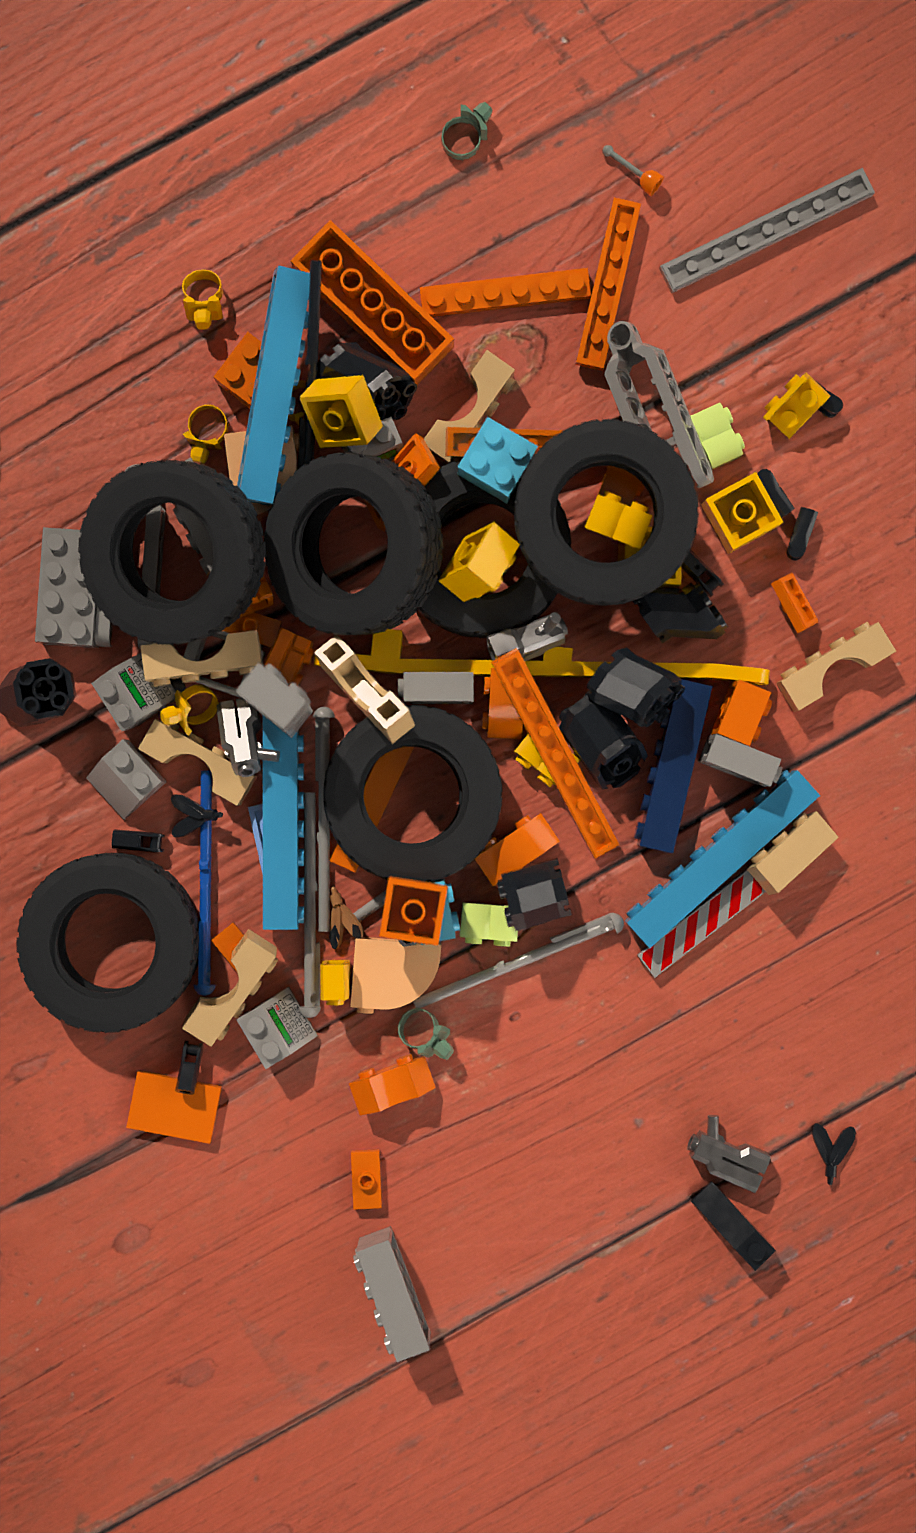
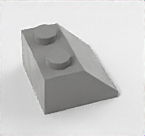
M122 739L101 758L86 777L124 820L167 782L130 740Z

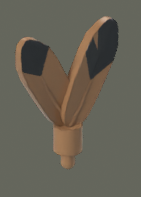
M332 887L330 900L333 908L331 911L329 939L332 948L338 949L342 943L344 926L355 938H362L364 933L359 920L343 904L341 893H337L336 887Z

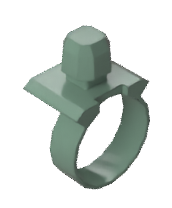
M486 102L477 105L473 112L466 105H461V117L451 119L444 126L441 136L442 146L447 155L453 159L465 160L471 158L478 151L481 140H487L486 123L491 118L493 110ZM469 123L474 126L479 137L475 149L469 153L457 154L447 148L443 138L447 129L453 124Z
M414 1008L402 1015L398 1024V1034L405 1045L417 1049L419 1055L427 1058L432 1057L434 1054L445 1060L451 1057L454 1049L446 1040L450 1035V1029L439 1025L438 1020L432 1013L424 1009ZM426 1012L433 1021V1036L426 1044L412 1046L405 1039L404 1025L412 1014Z

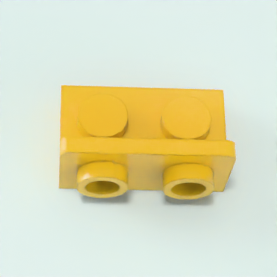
M807 372L801 377L796 374L784 386L788 391L781 398L776 395L764 407L768 412L763 418L766 421L770 420L789 439L831 397Z

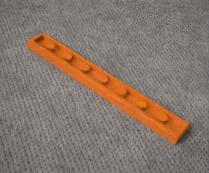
M515 648L492 661L493 668L592 856L596 859L619 846L607 819L519 650Z

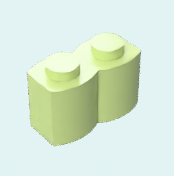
M718 403L691 415L712 470L743 455L742 449H745L744 441L739 433H734L731 427L733 418L727 407L723 408L721 403Z
M462 902L459 936L465 938V943L482 944V939L494 940L493 945L510 947L511 941L517 942L518 931L515 932L514 926L508 927L504 910L509 906Z

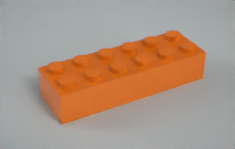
M331 220L292 258L291 264L293 269L310 273V260L322 261L320 297L387 361L400 366L406 371L416 385L454 348V338Z

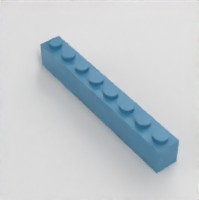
M279 265L273 272L237 486L247 496L248 502L267 506L273 504L277 493L281 489V483H277L278 472H282L285 465L286 455L282 454L283 443H288L291 427L287 426L288 414L292 415L295 408L296 398L291 396L293 386H297L299 383L300 369L296 367L298 357L302 358L305 350V340H301L303 329L308 328V311L306 309L309 300L310 273Z
M263 716V748L280 751L278 762L263 760V930H298L299 923H304L305 920L304 906H299V895H304L305 888L304 877H299V866H304V849H299V837H304V820H299V809H304V792H299V780H304V763H299V752H304V735H299L298 730L291 738Z
M785 770L781 773L776 785L769 792L767 789H764L753 799L755 804L749 810L743 808L733 816L732 820L734 823L727 829L722 827L711 836L713 840L711 844L706 848L700 846L690 855L691 862L685 867L682 865L676 867L668 875L671 879L664 886L661 884L656 885L647 894L650 898L643 905L638 902L626 913L628 918L625 922L645 945L651 948L820 797V794L798 770H792L790 773L788 770Z

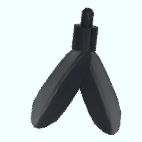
M175 794L171 797L174 807L189 815L174 826L172 830L173 837L187 836L206 821H216L218 818L223 817L222 812H218L216 809L205 810L200 804L187 796Z
M815 1123L812 1127L814 1143L826 1164L825 1176L828 1177V1185L833 1184V1177L837 1176V1165L841 1163L853 1145L856 1134L854 1127L850 1126L842 1130L833 1145L826 1129L822 1125Z

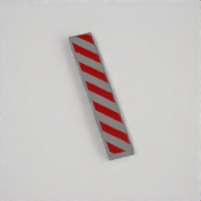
M746 869L689 913L651 948H644L637 956L653 977H657L766 891Z

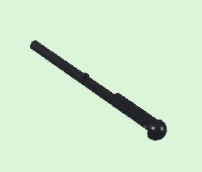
M310 260L307 356L305 358V365H308L306 389L317 379L322 271V261ZM306 413L305 418L299 417L297 470L314 460L315 434Z

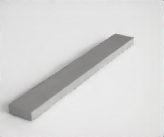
M858 169L661 265L659 270L672 294L872 197L875 192L864 169Z

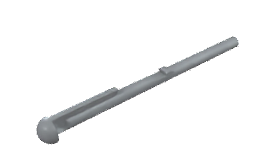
M320 707L313 715V718H315V781H319V832H317L319 844V931L328 932L330 931V828L323 805L325 771L330 762V718H335V714L328 707Z
M308 792L304 793V1006H300L299 1010L304 1017L313 1018L321 1010L320 943L316 942L315 891H317L316 793Z
M609 913L550 938L552 943L522 954L509 962L504 963V960L500 961L491 968L424 994L413 1001L416 1008L425 1007L613 929L618 934L624 926L623 918L617 913Z

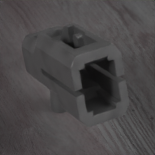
M553 612L550 615L514 629H505L487 636V648L492 661L515 648L519 650L523 660L527 661L542 655L549 649L565 644V635L568 634V630L560 615Z
M243 698L236 699L238 712H235L233 700L220 702L216 705L221 745L225 751V756L231 760V766L235 775L241 777L254 775L261 770L260 760L278 762L280 751L264 749L257 742L256 734L262 728L260 713Z
M708 1115L707 1133L699 1130L697 1135L692 1134L687 1145L691 1158L704 1163L710 1174L754 1193L758 1190L763 1178L758 1173L765 1174L771 1158L767 1152L747 1143L737 1147L726 1142L724 1137L719 1135L718 1115Z

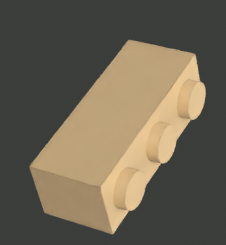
M817 811L809 814L803 812L791 822L793 827L787 833L783 830L771 840L773 845L767 851L762 849L751 858L753 864L747 870L768 895L779 893L839 838Z

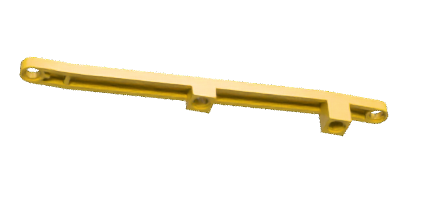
M387 629L384 632L373 634L371 656L355 654L368 672L404 675V672H473V676H490L491 668H493L492 660L401 659L403 630ZM554 647L547 650L542 655V661H524L532 677L592 678L598 667L603 663L572 661L573 648ZM315 655L314 665L321 666ZM654 663L673 672L680 679L734 682L740 679L756 685H768L770 670L712 663Z

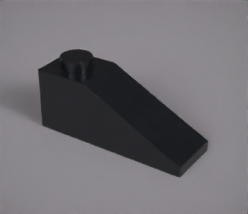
M712 1181L691 1200L755 1271L776 1252L767 1238Z

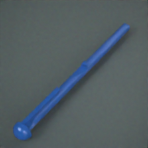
M210 770L201 771L200 805L205 810L212 809V773ZM206 821L200 826L198 984H194V989L202 996L210 995L216 987V984H210L212 821Z

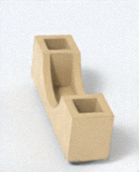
M486 350L470 374V380L476 389L478 397L473 410L460 420H437L424 438L432 455L445 465L453 461L459 462L463 458L445 457L446 427L481 428L482 425L480 424L487 415L490 418L498 408L499 403L497 400L502 392L507 395L516 382L513 379L515 369L488 350Z
M868 621L853 630L855 633L853 637L845 640L844 636L829 644L830 651L823 655L818 651L805 659L807 665L798 670L796 666H793L780 674L783 679L776 684L793 712L803 709L823 696V677L827 669L838 660H852L868 668L896 652L879 622L871 626Z
M256 630L227 634L222 649L214 657L204 661H191L183 658L177 652L174 645L156 643L140 646L144 677L146 681L153 682V686L170 685V679L182 678L183 683L199 681L200 675L211 674V679L228 677V672L238 670L240 675H248L258 663L263 666L259 633Z
M335 635L314 652L322 669L392 744L415 726L409 710L391 691L387 692L373 679L355 653L338 635Z
M155 719L138 748L140 751L166 764L181 755L191 754L199 757L211 770L213 776L212 792L237 806H241L257 778L256 775L249 777L235 775L231 761L225 756V751L216 746L211 750L202 745L204 739L193 733L186 736L177 731L180 727L178 724L165 725L160 720Z
M248 929L232 951L231 962L235 966L239 977L236 986L229 993L220 997L209 998L200 996L185 1017L182 1029L209 1046H212L217 1039L221 1041L230 1028L227 1025L232 1017L238 1018L246 1005L244 1001L249 994L253 996L258 991L262 983L260 978L265 972L269 974L278 961L276 958L277 947Z

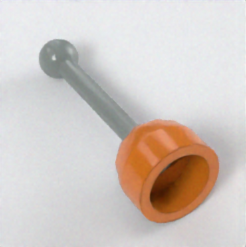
M611 145L603 147L602 152L604 156H611L640 177V185L644 192L650 196L656 193L664 180L663 175L654 170L642 172L615 153Z

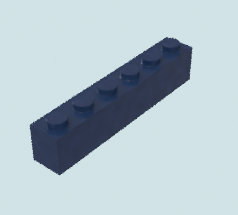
M681 679V685L685 687L684 693L678 700L672 701L669 706L670 712L668 716L660 723V728H663L664 732L662 740L657 739L653 755L658 756L656 766L650 767L647 783L651 784L649 795L644 794L640 808V811H644L642 823L637 822L634 839H638L637 845L669 853L674 852L712 691V686Z

